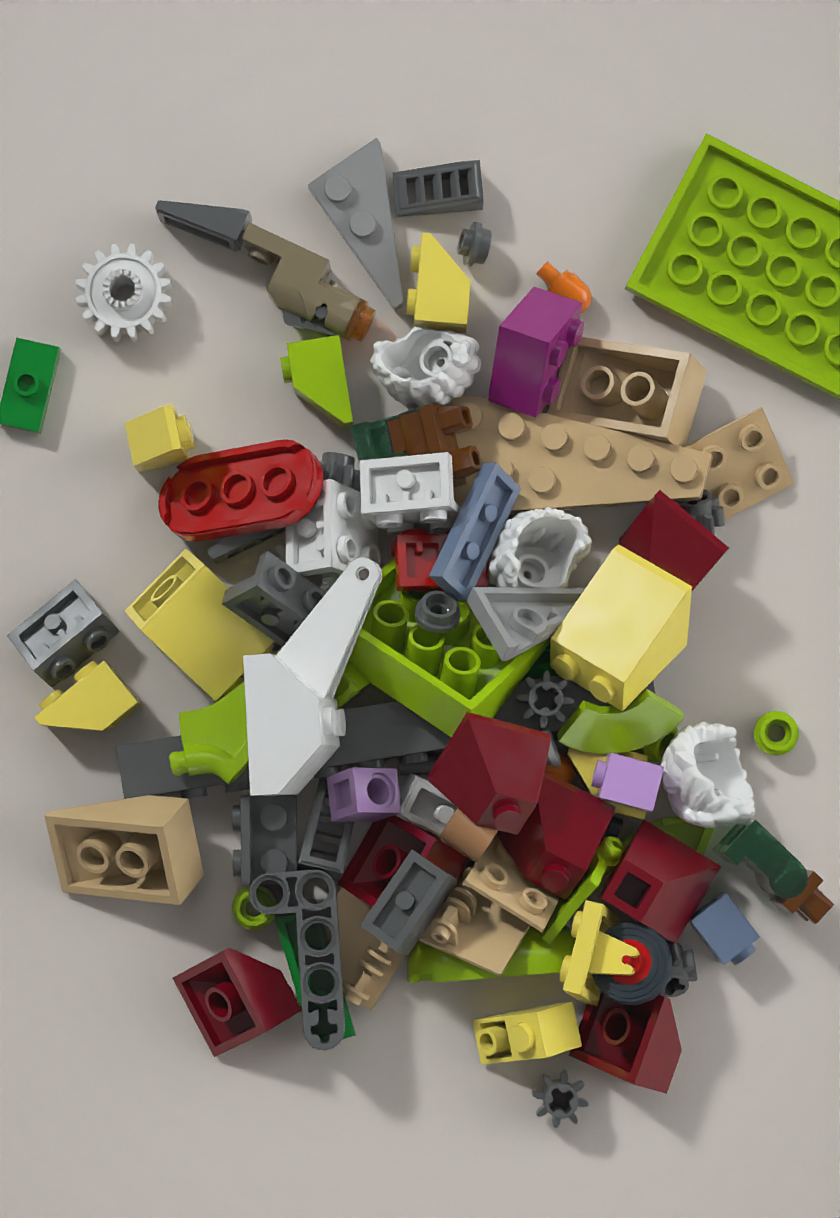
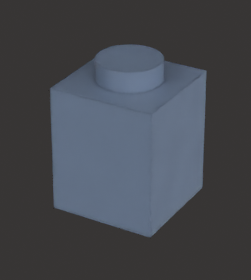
M723 892L696 911L688 922L718 962L724 965L730 960L734 965L745 960L756 950L752 943L760 938L728 894Z

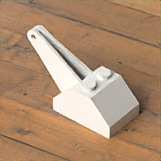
M364 557L353 560L277 655H243L250 796L299 794L340 747L339 736H345L346 720L344 710L338 709L337 700L333 697L377 588L382 580V570L376 562ZM364 569H368V578L365 580H361V571Z

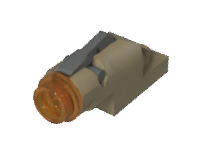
M249 223L242 237L245 249L249 250L248 256L268 267H271L273 262L278 264L267 287V292L276 307L283 311L285 324L327 337L339 335L340 338L348 341L354 338L362 342L371 327L376 310L368 306V301L351 294L332 279L330 283L325 282L331 271L329 259Z

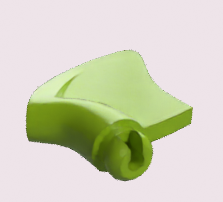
M245 682L210 706L179 712L180 733L184 751H175L169 755L172 773L175 776H180L184 773H189V776L206 773L215 774L228 785L233 783L249 764Z
M609 836L600 841L587 871L567 900L560 897L541 935V939L550 944L579 906L598 887L602 877L607 875L619 863V858L624 851L623 844L619 839Z

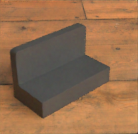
M411 850L360 926L394 951L408 955L456 886L458 880L416 851Z

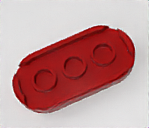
M288 439L200 454L190 457L178 465L176 468L179 471L174 474L172 479L168 476L159 494L158 509L165 525L178 537L191 542L283 528L301 520L314 507L323 487V469L318 458L309 449L294 440Z

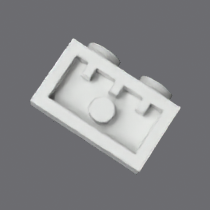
M448 452L360 460L361 514L383 531H387V535L396 537L397 534H402L403 531L408 529L430 527L432 532L446 533L451 530L462 507L454 501L452 456Z
M332 479L323 480L321 494L311 511L298 522L286 527V564L304 577L329 572L342 574L353 560L361 557L376 562L381 568L382 557L379 551L378 527L361 514V492ZM364 569L360 573V579H367L369 571Z

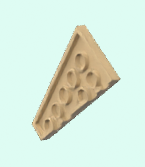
M463 393L462 397H456L452 400L451 406L461 405L470 409L473 422L471 430L455 434L459 449L467 446H476L480 452L482 464L497 463L521 488L509 514H517L529 510L534 511L535 509L545 510L547 507L557 510H571L577 507H613L618 504L645 502L648 504L659 490L675 502L695 501L702 498L713 458L710 453L542 412L535 418L487 401L488 399ZM478 472L466 477V485L453 487L454 501L460 507H462Z

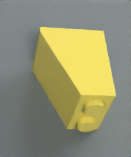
M618 544L610 552L551 637L550 668L554 669L563 679L572 680L590 691L599 701L608 702L623 712L687 646L692 586Z
M185 548L124 612L153 643L216 702L222 695L226 696L241 683V675L244 673L243 655L270 654L273 649L272 643L274 640L222 605L225 590L228 587Z

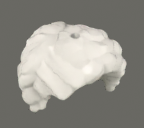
M421 327L412 328L406 337L397 338L395 342L386 340L374 343V354L370 359L374 375L378 377L382 386L388 390V394L395 401L401 402L406 408L413 410L428 404L446 405L450 403L452 398L462 397L465 389L472 385L474 374L479 372L481 368V360L477 356L479 344L473 337H468L463 333H456L452 330L437 331L433 328Z
M547 507L545 510L535 509L534 511L529 510L518 513L514 518L508 519L505 522L488 558L489 568L487 571L489 582L494 587H567L570 574L576 570L577 564L583 558H586L590 552L592 539L588 536V527L582 524L580 517H574L571 514H565L563 510Z
M705 721L696 723L694 726L687 725L676 732L666 748L660 765L664 767L661 778L662 786L667 791L668 801L672 810L683 821L703 828L728 827L737 823L744 824L749 817L755 815V808L753 807L755 802L752 799L754 797L751 785L745 780L747 772L742 769L741 763L738 760L740 750L735 748L737 743L733 737L737 731L734 727H726L720 723L710 724Z

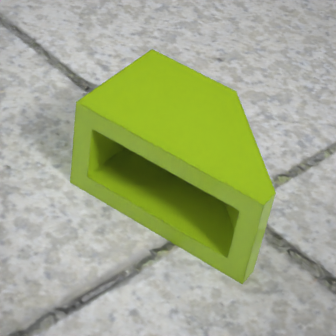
M339 335L286 343L288 356L280 357L284 383L293 382L297 396L343 429H354Z

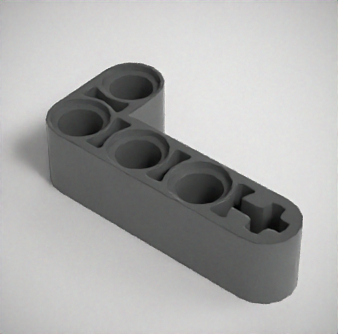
M321 870L262 874L253 880L249 889L250 902L254 908L264 914L296 913L302 1019L305 1039L310 1046L317 1050L333 1049L341 1042L345 1034L339 918L335 882L330 875ZM314 877L325 880L329 888L327 898L319 904L308 902L303 895V886L309 879ZM270 880L278 882L283 890L282 900L274 907L264 906L258 898L260 886ZM323 923L331 930L332 939L329 946L325 949L317 950L310 947L307 943L306 932L312 924ZM325 969L334 976L335 985L329 994L317 995L310 989L309 977L315 970ZM337 1000V1009L328 1007L327 1012L329 1023L337 1024L338 1031L330 1034L329 1041H321L320 1033L312 1032V1026L317 1025L320 1021V1010L318 1008L310 1011L309 1001L324 1004Z

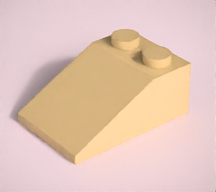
M581 337L576 347L571 346L567 350L558 374V379H561L560 391L555 402L549 405L547 414L685 447L707 370L691 353Z
M146 795L48 811L44 815L62 892L181 905L204 877L189 799Z

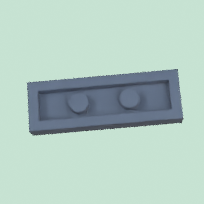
M497 463L482 464L429 574V577L446 593L452 595L456 601H467L472 588L476 586L521 490L519 485Z

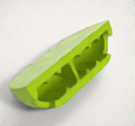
M565 925L555 939L548 944L541 939L543 932L530 926L501 977L560 972L565 956L572 955L576 938L572 937L571 929ZM420 939L411 950L407 961V980L410 983L430 980L432 982H447L500 977L421 942Z

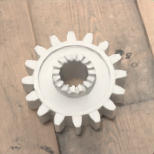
M131 243L126 253H121L117 244H112L111 255L105 257L102 252L97 250L95 256L98 263L95 266L84 263L82 267L87 273L88 278L76 279L75 283L78 289L85 292V294L75 298L76 303L79 307H89L82 314V317L87 323L97 320L94 328L97 334L103 335L107 330H110L111 337L116 342H119L122 334H129L133 342L137 341L138 332L143 330L152 335L154 333L152 324L156 320L163 323L166 321V317L162 312L163 307L173 305L171 297L164 294L165 291L173 288L170 278H160L167 271L164 264L159 262L152 265L154 256L150 250L145 251L139 257L135 244ZM123 285L134 286L135 291L131 299L122 302L114 299L115 292L119 287Z

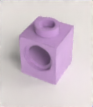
M608 753L605 762L597 760L591 786L598 788L596 797L599 799L653 812L664 767Z
M353 767L327 777L331 821L376 822L401 813V791L398 786L397 769Z

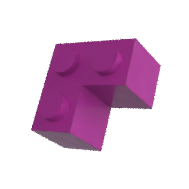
M533 287L499 325L487 401L535 418L547 404L552 405L555 402L561 387V379L556 378L558 367L563 363L567 350L571 346L576 347L584 331V322L579 320L582 302L537 287Z

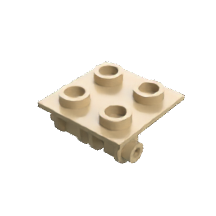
M762 407L685 446L686 448L712 454L713 458L704 489L710 492L711 497H719V506H723L724 520L794 484Z
M497 834L479 861H475V865L464 882L465 885L540 932H543L560 899L559 896L525 879Z
M473 866L467 867L461 872L456 886L421 935L420 941L501 977L531 925L465 885L464 882Z
M341 887L337 894L344 997L352 1003L372 1011L405 955L394 951L360 926L372 906ZM324 924L330 944L332 939L331 930Z

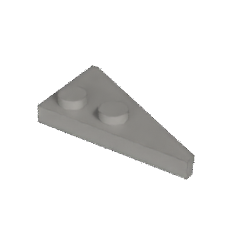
M375 138L310 182L308 189L394 311H397L402 307L404 301L381 143Z
M473 587L468 596L467 603L500 659L508 661L553 636L585 588Z

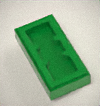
M16 337L0 402V425L41 434L61 353L60 347Z

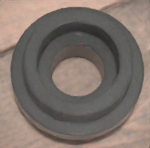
M473 222L469 229L464 228L460 234L457 254L463 255L464 265L484 264L491 245L492 233L491 230L482 228L481 223Z
M431 591L425 594L417 603L414 615L418 625L426 631L447 633L457 627L460 620V609L455 598L449 593Z

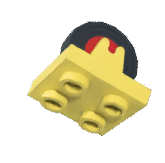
M586 900L583 911L578 910L573 920L571 935L576 940L572 955H566L561 966L560 982L564 983L563 991L582 1003L598 1006L601 992L607 998L622 1005H640L651 1001L665 989L672 975V956L667 942L656 930L642 923L623 922L619 924L620 919L604 904Z

